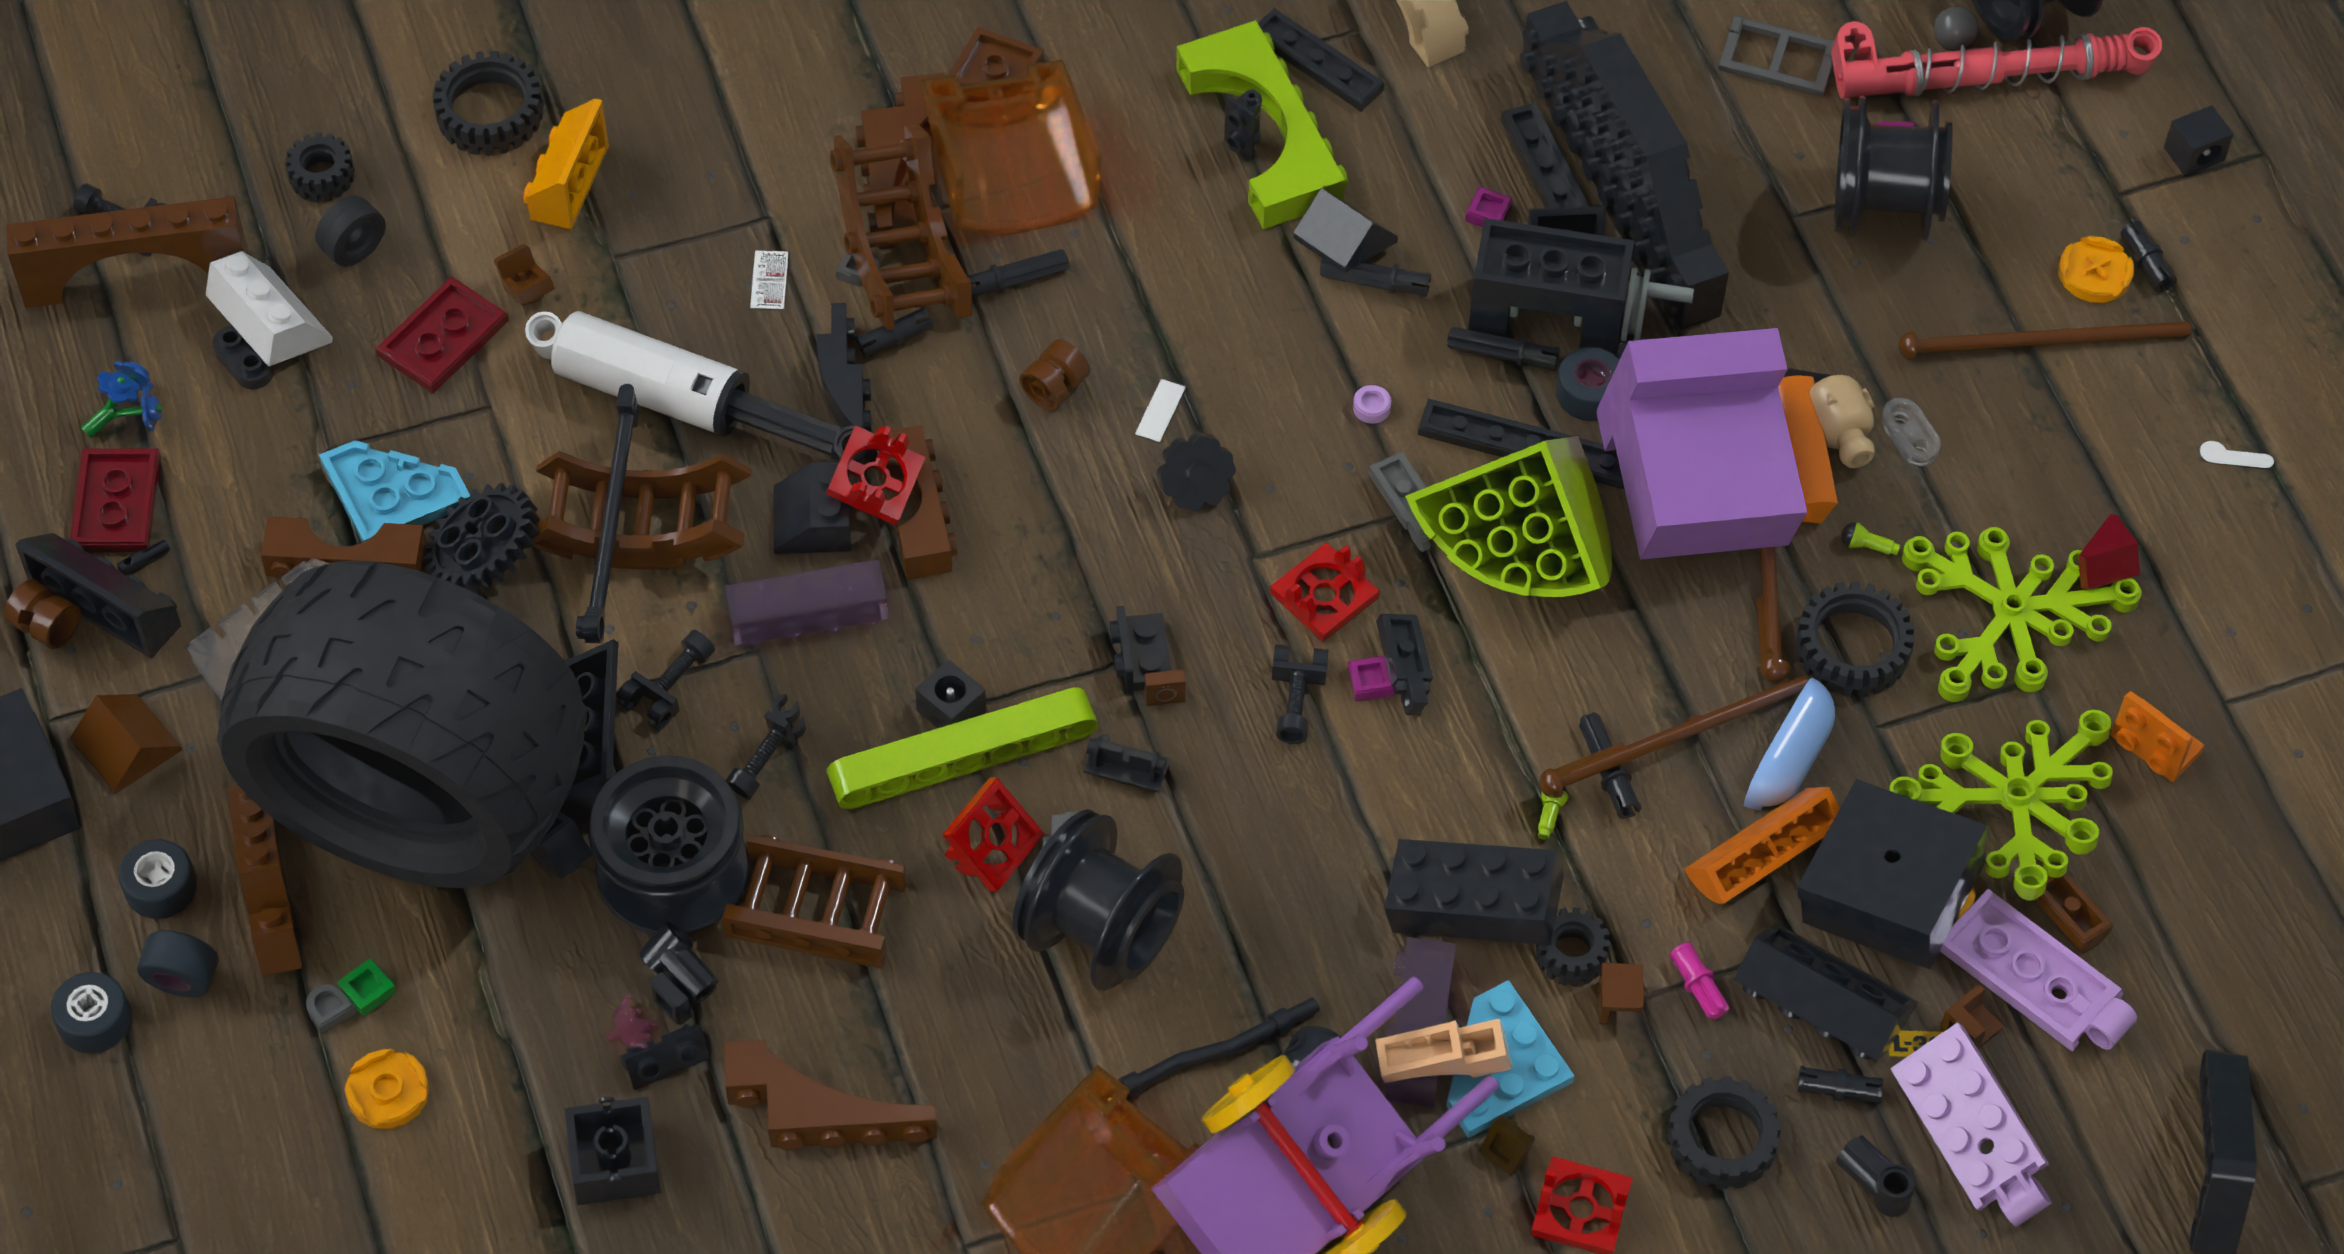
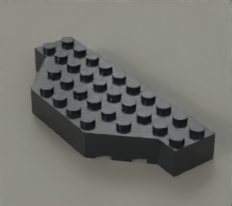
M1567 1L1527 13L1526 27L1522 31L1524 41L1523 52L1519 56L1522 69L1526 74L1530 73L1535 81V88L1539 98L1546 100L1555 125L1557 127L1561 126L1565 132L1570 151L1577 153L1582 161L1583 172L1586 178L1593 180L1596 185L1602 205L1605 208L1609 207L1614 216L1617 231L1621 235L1624 234L1628 240H1634L1632 252L1634 260L1641 262L1644 269L1651 270L1649 282L1694 289L1692 303L1663 299V307L1667 316L1674 318L1680 330L1720 317L1729 271L1712 245L1709 230H1702V218L1699 209H1702L1703 205L1696 179H1689L1690 171L1686 159L1690 158L1687 142L1622 34L1615 32L1608 35L1607 31L1598 29L1588 31V28L1581 26Z

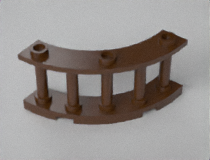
M918 123L904 125L905 139H901L898 144L853 151V148L841 135L834 136V150L830 151V164L833 172L837 174L841 207L847 231L844 235L845 249L848 255H853L861 282L870 301L873 317L879 318L887 330L894 329V311L940 303L950 306L957 318L972 316L971 281L963 271L956 255L947 254L943 241L947 240L948 235L940 207H932L929 186L935 184L932 164L931 136ZM899 158L907 161L909 181H906L905 185L857 193L855 165ZM903 200L913 203L917 220L914 226L871 233L865 232L860 207ZM915 240L918 243H923L927 255L926 262L878 270L870 249L872 247ZM929 277L931 280L936 279L939 288L893 296L886 284Z
M561 451L556 452L537 465L536 472L553 479L554 482L549 516L535 524L540 531L538 534L530 537L535 543L533 547L571 560L573 553L595 558L594 565H596L611 467L590 463ZM721 453L705 462L678 469L661 471L626 470L622 497L639 498L634 535L616 534L611 567L623 569L684 567L688 559L703 556V560L707 562L728 555L743 547L745 533L727 524L731 485L750 477L753 469L738 462L735 458ZM569 485L595 492L590 529L564 521ZM715 491L711 520L693 527L696 496ZM681 497L676 532L649 535L654 499Z

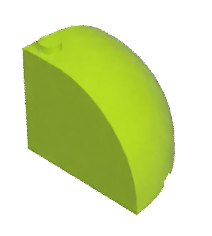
M1578 436L1543 441L1405 496L1415 518L1429 539L1434 540L1438 547L1448 555L1447 558L1452 563L1485 584L1524 596L1565 597L1602 588L1610 580L1612 550L1607 521L1594 477Z

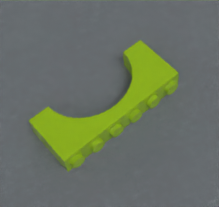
M1256 20L1177 46L1176 70L1190 95L1203 92H1224L1241 96L1247 90H1256L1262 97L1261 108L1270 115L1282 133L1285 147L1279 159L1266 172L1249 180L1248 202L1263 229L1304 216L1321 188L1344 200L1345 186H1348L1346 171L1342 165L1337 166L1333 159L1330 142L1327 138L1322 139L1318 132L1315 115L1312 111L1307 112L1303 105V97L1299 87L1292 85L1284 60L1277 58L1269 33H1263Z

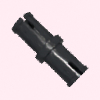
M2140 221L2133 222L2135 230L2131 223L2124 226L2120 236L2134 254L2136 266L2139 269L2143 268L2157 292H2163L2162 283L2166 290L2170 289L2176 283L2177 277L2163 259L2161 247L2152 242Z
M923 306L894 320V329L887 330L883 325L862 335H857L855 339L858 346L873 341V344L860 349L863 357L866 359L870 355L892 345L899 347L904 344L905 339L933 329L931 319L916 324L917 320L929 315L928 311Z
M1800 1066L1797 1081L1799 1082L1797 1084V1092L1833 1096V1101L1842 1102L1843 1098L1880 1104L1883 1089L1881 1088L1883 1086V1078L1848 1074L1847 1070L1838 1068L1837 1072Z

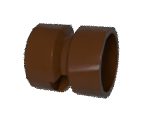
M1056 339L1040 354L1039 360L1033 361L1021 373L1019 382L1025 394L1035 404L1045 410L1052 411L1069 396L1070 390L1077 388L1089 375L1090 366L1085 356L1075 346L1065 340Z
M29 579L21 583L13 591L6 604L4 616L7 622L25 633H30L32 638L53 650L63 646L73 636L80 622L81 611L77 605L60 595H55L53 590L39 581Z

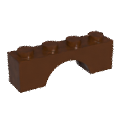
M922 425L891 430V438L896 439L899 434H906L910 442L907 449L926 457L911 491V494L920 503V507L909 521L898 527L899 548L906 579L952 572L951 556L958 555L957 543L954 532L947 533L945 524H950V514L947 501L940 502L938 493L943 492L940 470H932L931 462L936 461L932 438L925 439ZM890 456L886 465L890 472V477L903 482L902 467L895 458Z
M268 516L261 558L266 576L281 580L297 578L302 572L339 561H372L423 572L425 563L423 557L427 551L424 545L427 542L423 525L384 523L378 532L367 541L354 546L339 547L329 545L318 539L311 531L307 518Z

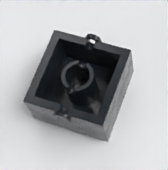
M608 1096L600 1098L597 1104L564 1108L572 1182L577 1205L661 1193L653 1120L648 1096L618 1101ZM605 1102L611 1103L609 1106H603Z

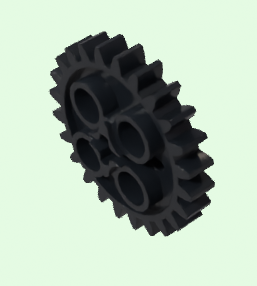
M499 483L495 490L487 484L482 494L473 489L469 500L466 501L463 497H460L459 506L456 509L453 507L446 509L449 514L446 519L439 518L436 520L440 528L428 533L434 541L424 545V548L428 551V554L423 557L427 564L425 570L432 576L469 589L475 594L478 592L481 584L490 589L492 580L496 577L499 581H504V572L507 569L515 572L517 568L514 562L517 559H526L527 556L523 550L535 545L530 537L538 534L540 531L535 526L540 521V517L535 513L538 508L522 489L518 490L513 484L506 488L503 483Z

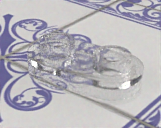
M1895 398L1887 402L1883 409L1881 424L1902 456L1909 463L1917 466L1933 463L1938 457L1941 440L1919 406L1907 398ZM1895 420H1902L1905 423L1899 424ZM1915 448H1921V449H1923L1924 451H1919V450H1917V449H1915Z

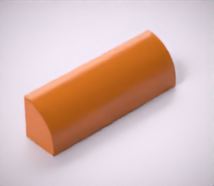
M1810 376L1783 377L1778 388L1807 508V514L1802 522L1822 524L1838 501L1824 430L1821 427L1810 397V389L1814 385V379Z
M1829 787L1806 788L1684 868V870L1703 895L1715 903L1724 904L1825 837L1840 806Z

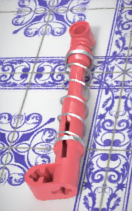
M1852 21L1840 28L1831 47V57L1838 94L1842 99L1860 97L1861 95L1873 96L1893 93H1905L1908 97H1915L1916 95H1921L1924 90L1942 89L1944 92L1951 93L1957 87L1974 85L1978 89L1984 90L1990 84L2001 83L2003 78L2010 85L2016 87L2023 82L2027 74H2037L2046 83L2053 82L2060 71L2070 70L2079 80L2094 78L2098 73L2104 71H2120L2121 69L2131 74H2142L2151 68L2162 50V40L2154 30L2140 27L2134 29L2130 34L2112 35L2111 37L2103 36L2102 38L2095 37L2091 33H2080L2076 37L2074 45L2064 46V36L2061 35V46L2031 49V40L2028 38V50L2002 52L1995 41L1994 47L1965 50L1962 45L1959 51L1931 53L1929 48L1928 54H1919L1914 49L1913 51H1905L1898 57L1877 59L1871 30L1863 23ZM2134 47L2142 48L2147 55L2137 53ZM1858 48L1853 58L1854 61H1848L1853 49ZM2056 72L2054 77L2049 80L2044 79L2040 74ZM2023 75L2022 79L2017 83L2011 82L2007 77Z

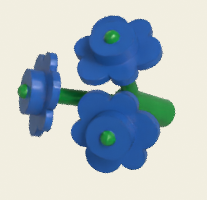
M116 361L114 368L118 372L112 374L108 372L99 373L97 377L100 383L98 390L103 394H108L109 399L104 407L81 426L82 430L89 437H93L115 417L142 414L144 425L148 426L149 431H154L157 420L161 419L162 407L158 397L151 395L150 390L154 386L149 381L148 371L136 362L122 363ZM138 390H142L141 406L116 408L126 400L130 402L136 401Z

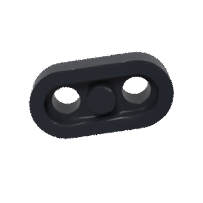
M233 326L225 327L215 334L212 344L217 359L242 387L246 389H260L269 384L274 375L273 366H268ZM251 364H257L254 367H249Z

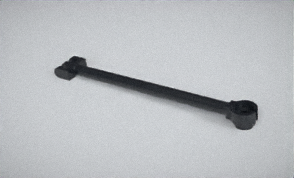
M631 384L621 385L618 391L616 407L619 420L590 604L585 615L578 616L576 620L577 639H585V643L601 644L604 639V611L632 430L638 426L640 413L634 387Z

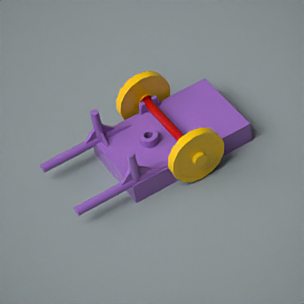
M1416 977L1409 979L1342 1038L1335 1037L1322 1043L1295 1067L1286 1055H1282L1251 1075L1246 1073L1228 1087L1229 1092L1203 1115L1201 1121L1211 1134H1216L1152 1188L1153 1192L1201 1254H1316L1329 1241L1331 1242L1319 1254H1372L1380 1246V1243L1406 1218V1212L1397 1200L1387 1201L1367 1214L1363 1212L1421 1160L1442 1151L1445 1148L1443 1137L1499 1088L1495 1078L1487 1076L1416 1138L1355 1059L1354 1054L1366 1049L1368 1045L1366 1038L1423 990V985ZM1328 1137L1333 1141V1148L1328 1144Z

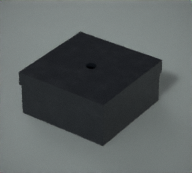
M22 688L0 697V862L81 828L73 809L75 805L67 788V782L35 712L32 711Z
M1856 779L1797 887L1798 898L1801 899L1802 923L1930 969L1985 864V841L1988 837L1987 825Z

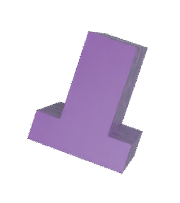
M1778 328L1628 341L1596 413L1605 452L1616 450L1640 560L1786 546L1791 542L1807 514V508L1778 388L1788 370Z

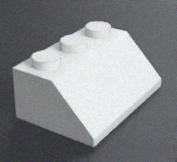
M243 251L210 262L206 296L268 366L332 343L333 337L266 264Z

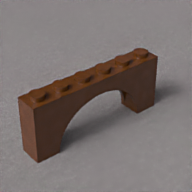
M234 196L6 224L7 255L25 308L63 303L64 286L77 271L93 262L116 255L159 253L176 256L196 264L207 274H209L210 262L241 251L249 255Z

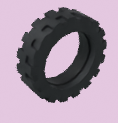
M1721 1076L1720 1080H1713V1077L1702 1079L1701 1084L1698 1086L1695 1084L1690 1085L1685 1090L1684 1096H1679L1675 1102L1667 1134L1668 1145L1672 1147V1158L1675 1162H1680L1682 1172L1688 1177L1692 1174L1697 1178L1696 1182L1701 1185L1707 1186L1709 1183L1716 1185V1189L1727 1190L1728 1186L1735 1185L1736 1189L1747 1186L1750 1180L1754 1182L1759 1180L1763 1176L1764 1170H1769L1772 1166L1778 1150L1781 1133L1780 1120L1777 1121L1778 1111L1773 1103H1768V1096L1761 1089L1756 1091L1751 1088L1752 1083L1742 1079L1741 1082L1732 1081L1733 1077ZM1726 1106L1739 1110L1751 1119L1758 1130L1759 1140L1757 1146L1751 1153L1739 1159L1723 1160L1710 1156L1700 1149L1691 1137V1120L1698 1112L1709 1107Z

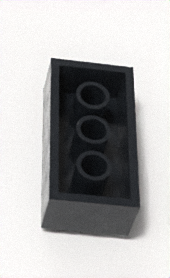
M1399 839L1384 907L1392 933L1551 945L1564 878L1558 851Z

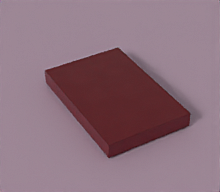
M451 276L375 348L379 358L434 394L509 321L508 314Z
M159 448L82 449L70 539L78 542L86 552H138L150 547L161 460Z

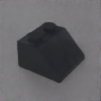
M839 462L809 463L774 485V554L851 551V505L825 494Z

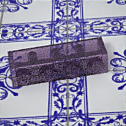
M879 560L725 585L727 607L735 645H754L774 638H795L804 633L821 630L829 632L845 626L856 624L871 625L880 620L889 619L887 596Z
M1407 937L1405 952L1397 951L1394 975L1402 976L1400 987L1412 977H1416L1422 983L1423 990L1397 1012L1395 1024L1387 1023L1385 1037L1446 1022L1455 943ZM1392 987L1391 995L1399 988ZM1380 1071L1379 1084L1386 1085L1385 1098L1388 1101L1434 1108L1438 1075L1385 1083Z

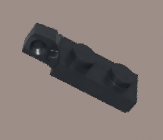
M1380 614L1376 624L1391 685L1395 694H1402L1401 703L1405 714L1420 716L1425 705H1428L1427 695L1430 692V683L1433 680L1418 615Z

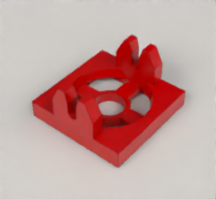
M855 425L825 494L896 526L926 457L907 449L910 442L906 434L901 433L896 439L891 438V427L889 426L878 428L874 434ZM875 449L879 451L875 462L863 465L852 460L856 454L863 450ZM890 456L895 458L902 467L903 482L890 477V472L886 468ZM872 468L878 469L883 473L885 483L881 486L870 485L865 480V471ZM847 472L858 476L859 482L854 483L852 486ZM887 489L897 494V496L890 500H885L886 497L883 490Z
M1327 542L1270 586V594L1322 642L1379 598L1380 590L1365 578L1366 569L1359 555L1351 560L1349 546L1345 545L1336 551ZM1318 568H1330L1339 571L1340 574L1332 580H1319L1310 571ZM1299 580L1310 589L1309 595L1303 599L1301 586L1297 584ZM1351 582L1354 595L1352 602L1347 606L1340 599V590ZM1320 587H1328L1335 592L1336 596L1329 602H1321L1314 597L1313 593ZM1316 609H1332L1335 613L1319 614L1316 613Z
M990 777L942 834L951 845L944 856L950 860H959V863L955 866L957 871L968 876H978L989 891H999L1045 833L999 778ZM987 806L989 809L1000 810L1001 812L996 818L992 819L983 807ZM973 819L982 828V841L975 850L971 848L969 839L970 823ZM994 823H999L1004 829V839L998 846L992 844L989 839V830ZM1011 826H1016L1017 836L1015 846L1011 842ZM992 850H1001L1007 857L1005 861L995 865L983 862Z
M1551 1156L1544 1184L1542 1185L1531 1236L1598 1254H1613L1633 1177ZM1575 1178L1582 1179L1579 1192L1573 1193L1569 1197L1553 1193L1565 1181ZM1595 1183L1601 1184L1609 1192L1614 1206L1613 1209L1598 1205L1596 1199L1592 1196ZM1577 1199L1587 1200L1593 1207V1213L1589 1217L1578 1218L1571 1213L1570 1204ZM1550 1207L1565 1212L1566 1217L1571 1222L1569 1230L1563 1228L1554 1219ZM1595 1219L1608 1222L1599 1231L1589 1234L1582 1233L1583 1226L1590 1224Z

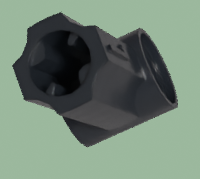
M666 922L639 950V955L657 974L662 972L689 999L690 1005H697L704 999H707L717 989L716 986L719 980L692 951L693 943L689 937L673 923Z
M1863 1135L1860 1137L1855 1136L1849 1141L1837 1156L1836 1163L1874 1197V1204L1879 1212L1891 1217L1901 1216L1906 1213L1910 1208L1915 1186V1178L1910 1169L1903 1165L1893 1164ZM1895 1187L1903 1193L1894 1194L1887 1191L1886 1188Z

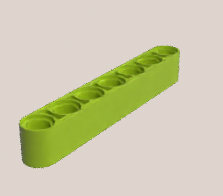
M1074 687L842 757L831 763L827 767L826 772L840 808L854 809L1083 739L1094 733L1099 724L1085 690Z

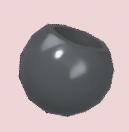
M1950 6L1942 10L1933 24L1936 41L1950 51H1959L1962 45L1965 49L1968 48L1976 40L1979 33L1977 17L1963 6Z

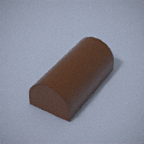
M2067 872L2058 878L2048 876L2044 894L2035 899L2037 904L2081 953H2086L2099 945L2109 935L2114 926Z

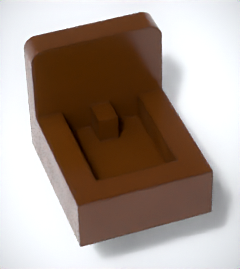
M522 244L494 259L505 291L522 306L541 300L545 294L555 289L551 277L536 265L531 250L526 244Z

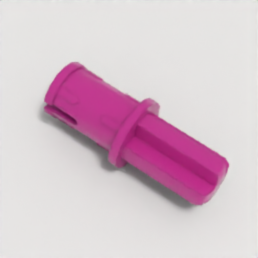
M1683 943L1674 948L1669 957L1686 982L1684 988L1687 992L1694 994L1706 1016L1715 1020L1727 1013L1729 1006L1713 981L1715 975L1712 970L1706 969L1692 943Z

